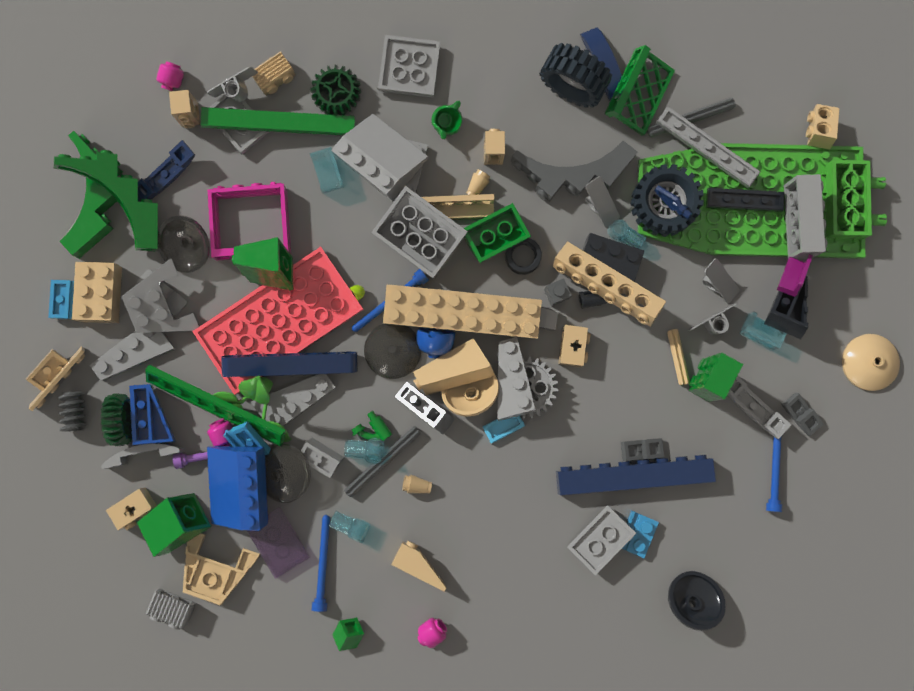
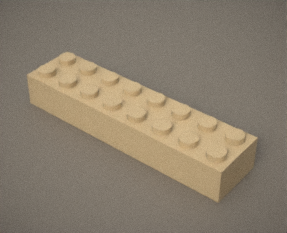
M387 284L383 323L538 339L542 300Z

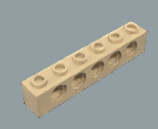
M568 241L555 257L553 267L559 273L569 276L575 283L585 286L591 293L600 295L606 302L614 304L624 313L632 315L640 323L649 327L654 323L666 303L662 298Z

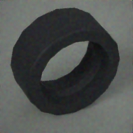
M530 238L507 249L505 255L507 266L511 271L521 275L532 273L537 269L542 259L540 246L535 240ZM526 245L533 250L535 256L531 265L520 267L513 261L512 253L518 246Z

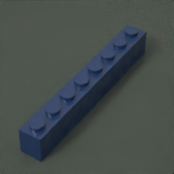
M695 455V459L688 460L687 456L676 457V461H668V458L656 459L657 462L649 463V460H637L638 464L630 465V461L618 462V466H611V463H601L597 468H592L590 464L580 465V469L572 470V466L560 467L561 471H556L557 489L559 495L716 482L713 458H707V455Z

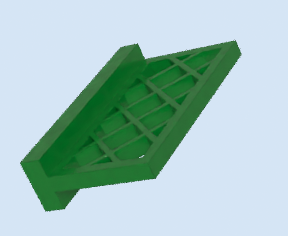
M647 45L640 46L634 50L604 113L609 117H615L641 136L646 134L675 72L673 68L650 52L651 48ZM647 58L652 61L653 69L647 70L645 63ZM661 68L668 72L664 80H661L659 69ZM654 71L657 82L650 83L648 72ZM640 74L644 75L646 85L639 86L638 77ZM651 85H658L659 92L657 96H653ZM640 88H647L649 98H642ZM636 90L638 101L632 103L630 94ZM650 100V112L645 111L644 101ZM639 103L641 114L635 116L632 105ZM628 106L630 118H625L621 115L624 107ZM642 116L644 123L642 128L637 126L636 118Z

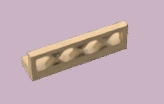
M494 194L422 197L451 220L482 219L494 213Z

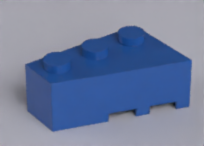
M153 385L129 386L133 445L176 442Z

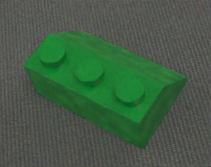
M513 203L464 228L468 231L464 239L479 263L531 237Z

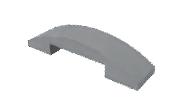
M737 376L728 393L729 398L758 425L779 439L790 428L791 424L778 412H774Z
M172 444L137 445L116 453L106 460L101 467L102 469H109L128 465V456L159 450L161 457L183 453L185 450Z

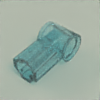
M624 220L614 221L607 229L610 238L617 239L623 244L638 249L642 247L646 240V237L630 228ZM615 225L621 228V234L614 231Z
M371 438L368 441L347 440L344 446V455L347 458L365 459L369 463L378 464L382 460L385 443L379 438Z
M335 511L329 527L347 534V537L360 543L364 542L371 526L370 523L364 520L354 519L339 511Z

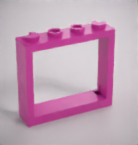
M271 182L270 185L253 183L251 186L246 187L237 184L233 185L232 188L218 186V188L207 189L211 257L214 260H230L232 255H234V248L221 249L218 199L280 195L283 245L291 254L287 188L284 184Z

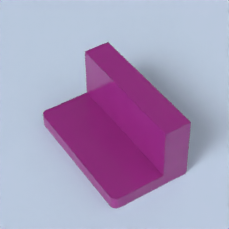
M809 254L805 262L789 257L777 290L796 297L803 285L813 255Z

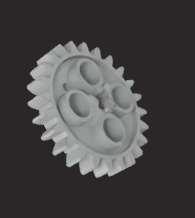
M529 357L528 361L525 362L524 360L526 371H532L534 374L532 378H529L532 393L539 399L538 401L534 400L536 411L527 413L533 419V413L540 417L541 410L547 413L546 406L553 407L550 400L557 399L553 393H558V389L554 388V386L558 385V381H552L556 374H549L552 368L545 369L546 362L539 365L538 358L535 362H532L531 357ZM538 385H543L546 391L544 393H537L535 388Z

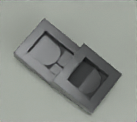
M794 393L781 404L794 422L808 436H811L824 425L815 410L808 407L799 393Z
M662 438L621 442L623 461L664 457Z

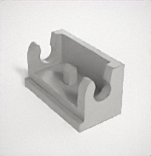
M311 437L304 444L297 459L331 478L344 457Z

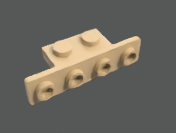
M81 346L69 360L52 349L29 374L26 380L41 390L29 405L31 411L36 407L39 409L46 401L45 396L49 392L51 394L54 393L59 387L58 382L61 378L66 379L72 372L70 368L75 363L79 364L84 359L85 348Z

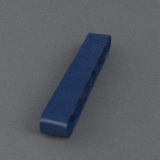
M353 351L221 356L223 377L358 372L357 352Z

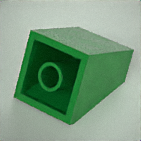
M278 237L234 247V255H232L233 265L241 271V274L250 283L293 290V257Z
M195 493L168 497L137 522L153 557L170 553L211 527Z

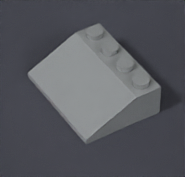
M374 114L343 135L331 150L342 162L392 202L429 158Z
M405 186L371 233L430 277L436 279L468 231Z

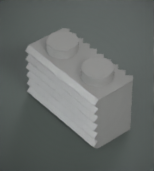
M158 589L152 597L146 615H150V619L155 622L164 621L169 623L168 626L170 628L179 630L187 626L196 603Z

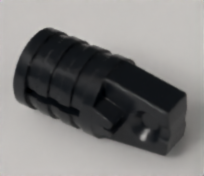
M590 291L579 292V303L582 309L608 303L598 294H593Z

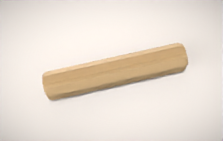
M672 329L667 334L679 385H685L690 383L679 331L678 329Z

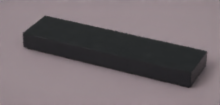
M708 188L706 208L782 212L784 211V192Z

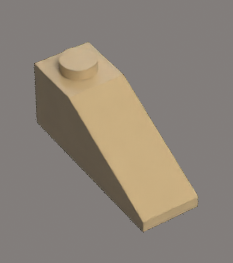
M409 540L407 543L403 541L391 565L445 592L446 584L421 550L417 549L418 545Z

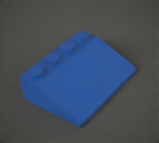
M208 446L211 524L238 530L260 531L268 524L265 447Z

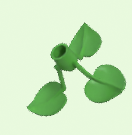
M260 376L242 381L238 388L245 397L241 400H238L236 395L229 392H217L213 395L243 409L241 404L248 398L264 404L262 419L266 420L267 405L270 401L269 392L273 383L268 378ZM268 421V422H270V423H272V424H274V425H276V426H278V427H281V428L285 429V428H284L282 425H280L279 423H276V422H273V421ZM286 430L284 442H289L292 438H290Z

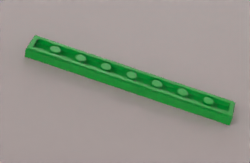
M201 107L200 125L201 128L343 136L355 127V116Z
M151 365L146 367V382L237 426L248 422L260 437L278 446H282L284 443L285 429Z

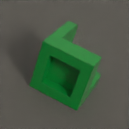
M358 618L340 620L333 632V638L339 651L357 648L364 635Z

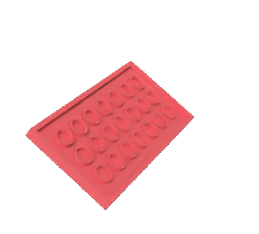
M319 247L293 265V290L262 285L192 332L222 376L221 356L300 353L364 309L322 247ZM257 376L223 377L233 394L237 395L240 393L238 386L242 381L250 380Z

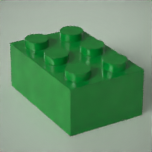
M724 353L703 358L697 367L699 369L697 375H693L690 380L688 391L708 402L725 400L743 364Z

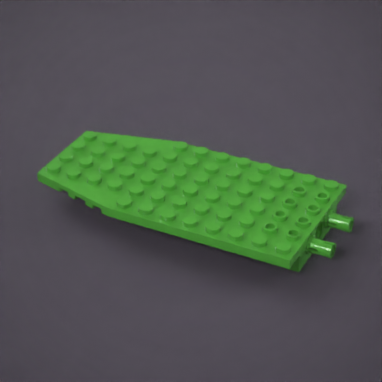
M721 143L760 171L749 188L732 178L692 148L672 152L671 154L639 159L638 183L652 168L657 166L659 169L664 164H667V168H670L672 164L678 165L677 170L680 171L684 167L687 169L685 174L689 176L693 173L695 175L692 180L694 183L699 180L701 186L698 188V191L703 190L704 194L700 198L704 202L703 206L699 209L701 210L699 216L684 231L673 236L669 234L667 237H661V233L655 236L651 234V229H648L647 232L642 228L645 225L641 222L638 225V235L710 255L788 257L785 200L784 211L782 212L706 208L708 188L784 192V185L796 175L821 174V181L824 184L822 200L825 202L823 219L826 220L824 235L827 239L826 252L814 258L863 259L866 257L865 238L872 236V225L885 226L887 220H883V218H887L886 214H871V189H884L886 183H882V181H886V178L871 177L870 161L863 160V147L832 146L829 150L809 145Z

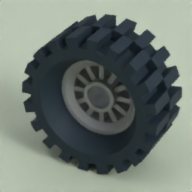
M559 43V45L556 44L553 47L539 73L541 80L545 82V86L550 87L553 93L559 94V97L562 99L563 97L566 98L570 103L574 102L577 106L582 104L586 108L589 106L593 108L599 104L612 80V74L609 73L610 69L605 67L606 64L603 61H598V57L590 55L589 51L580 50V47L576 45L572 47L568 43L566 45Z
M667 164L661 165L659 169L656 166L650 172H647L636 185L632 193L631 206H634V209L631 212L633 216H638L636 219L638 225L641 222L645 225L642 229L646 232L648 229H651V234L655 236L658 233H661V237H667L669 234L673 236L684 231L699 216L701 212L699 209L703 206L704 200H700L704 195L703 190L698 191V188L701 186L699 180L694 183L692 179L695 175L693 173L689 176L685 174L687 169L684 167L679 171L677 170L678 165L672 164L670 168H667ZM659 185L667 191L670 190L672 194L674 193L680 198L682 204H685L693 215L687 220L683 215L680 216L676 211L673 212L662 203V199L654 191L655 188Z

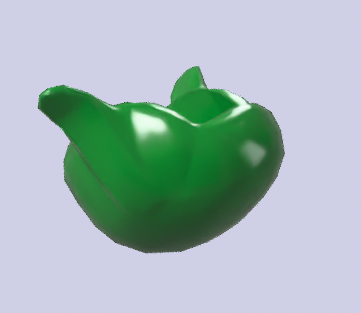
M456 101L452 105L440 106L432 114V125L442 140L446 139L447 135L456 134L462 125L463 117L458 110L461 105L460 101Z

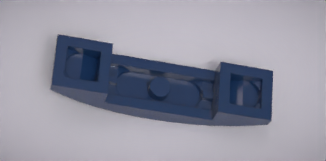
M596 27L581 33L580 36L586 50L590 51L592 56H597L598 61H603L606 64L605 67L610 69L609 73L612 74V80L605 91L610 101L622 75L606 38L600 29Z
M183 140L169 152L170 156L146 179L141 178L138 181V202H141L142 199L151 200L172 184L191 163L195 154Z

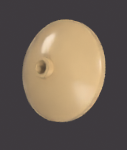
M865 334L854 338L845 347L842 355V368L845 376L853 385L863 390L875 391L886 388L895 380L900 368V359L896 348L889 340L880 335ZM876 358L879 360L878 365L875 363Z
M494 375L490 378L443 390L441 392L442 399L446 407L456 415L468 417L481 414L488 410L497 399L499 393L497 377Z

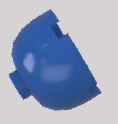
M426 327L417 329L418 347L422 352L427 353L429 358H439L440 355H445L452 349L455 340V332L453 330L443 329L442 331Z

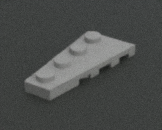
M135 330L89 366L100 381H104L176 348L164 332L136 333Z
M518 337L500 341L498 345V421L536 411Z
M318 374L269 394L270 401L267 405L265 419L266 421H273L285 426L333 391L336 386L327 374ZM251 401L254 408L262 417L264 404H260L256 401Z

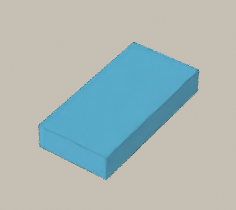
M518 416L517 418L513 417L501 421L496 419L484 425L483 429L492 444L521 429L525 424L522 418Z

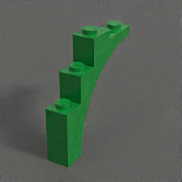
M75 131L71 132L68 136L77 147L80 156L92 157V160H96V153L99 151L95 147L92 149L88 145L90 143L88 138L84 134L79 135ZM118 160L117 177L123 173V171L119 168L121 163ZM86 178V193L80 214L70 231L59 241L72 256L78 259L114 229L109 224L111 220L104 213L117 201L103 187Z
M101 150L96 153V160H92V157L80 156L79 158H71L67 154H59L58 157L54 156V169L70 171L84 176L99 184L115 198L130 221L136 251H156L158 249V203H153V200L142 199L141 202H138V179L133 178L131 175L117 177L118 154H113L109 150Z

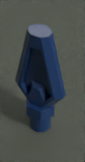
M659 185L655 188L656 194L672 211H676L680 216L683 215L687 220L693 215L688 210V207L682 204L679 197Z

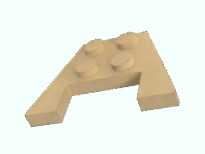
M201 533L187 542L183 593L222 605L261 554L243 548L236 567L200 556L199 551L206 536Z

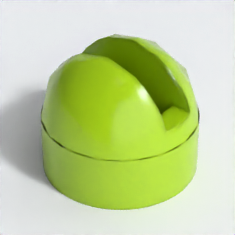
M354 285L349 288L357 301L363 298L365 290L361 285Z

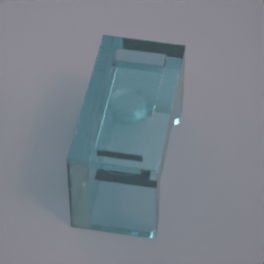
M331 147L310 153L323 194L344 188Z
M756 312L748 313L739 334L772 350L780 349L786 333L765 325V320L757 317Z

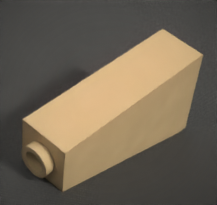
M472 338L414 371L416 379L413 381L418 390L423 389L425 395L490 378L495 374L478 344Z

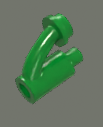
M374 411L368 413L367 416L371 420L369 424L375 431V434L364 431L365 426H362V424L352 429L353 436L358 435L373 442H383L393 435L381 416H377Z

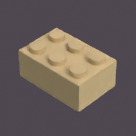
M75 262L72 320L89 323H119L121 266L116 263Z

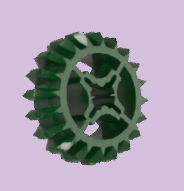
M336 64L334 69L327 66L328 71L325 72L321 69V75L315 74L316 80L311 82L312 86H314L310 88L311 93H313L311 96L312 100L315 101L316 107L320 106L321 112L326 110L328 115L332 111L334 115H338V112L345 115L344 110L347 109L351 112L350 106L356 107V101H360V96L358 95L361 94V88H359L360 81H356L357 76L355 74L352 75V70L350 69L346 71L344 66L340 70ZM343 80L351 86V91L343 87ZM339 88V91L333 94V90ZM322 90L329 94V102L321 96Z
M119 393L108 395L102 403L100 416L102 432L104 433L103 437L110 446L128 445L132 441L130 398L126 394Z

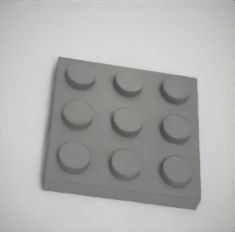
M385 35L378 91L434 98L440 41Z

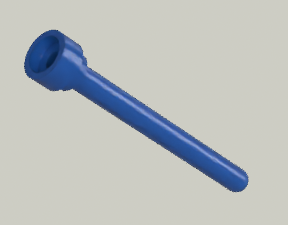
M418 269L414 273L415 275L412 276L413 279L404 286L415 287L416 285H424L429 279L421 269ZM385 301L354 324L352 331L358 332L384 311Z
M773 436L771 499H768V503H766V511L782 512L783 504L779 500L782 436L779 439Z
M328 515L322 517L317 595L314 598V602H312L311 608L312 611L325 612L328 607V602L324 598L330 517Z

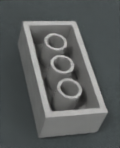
M821 174L796 175L784 185L788 259L789 257L807 259L809 254L813 255L812 258L826 252L827 239L824 235L826 220L823 219L825 202L822 200L824 184L821 181Z

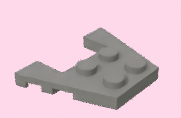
M172 259L166 261L121 296L136 333L194 331L199 327L194 313L177 319L173 318L159 282L178 276Z

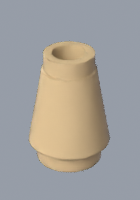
M478 169L476 173H473L466 194L479 195L489 184L490 176Z
M411 474L410 476L405 475L402 491H407V494H430L432 482Z

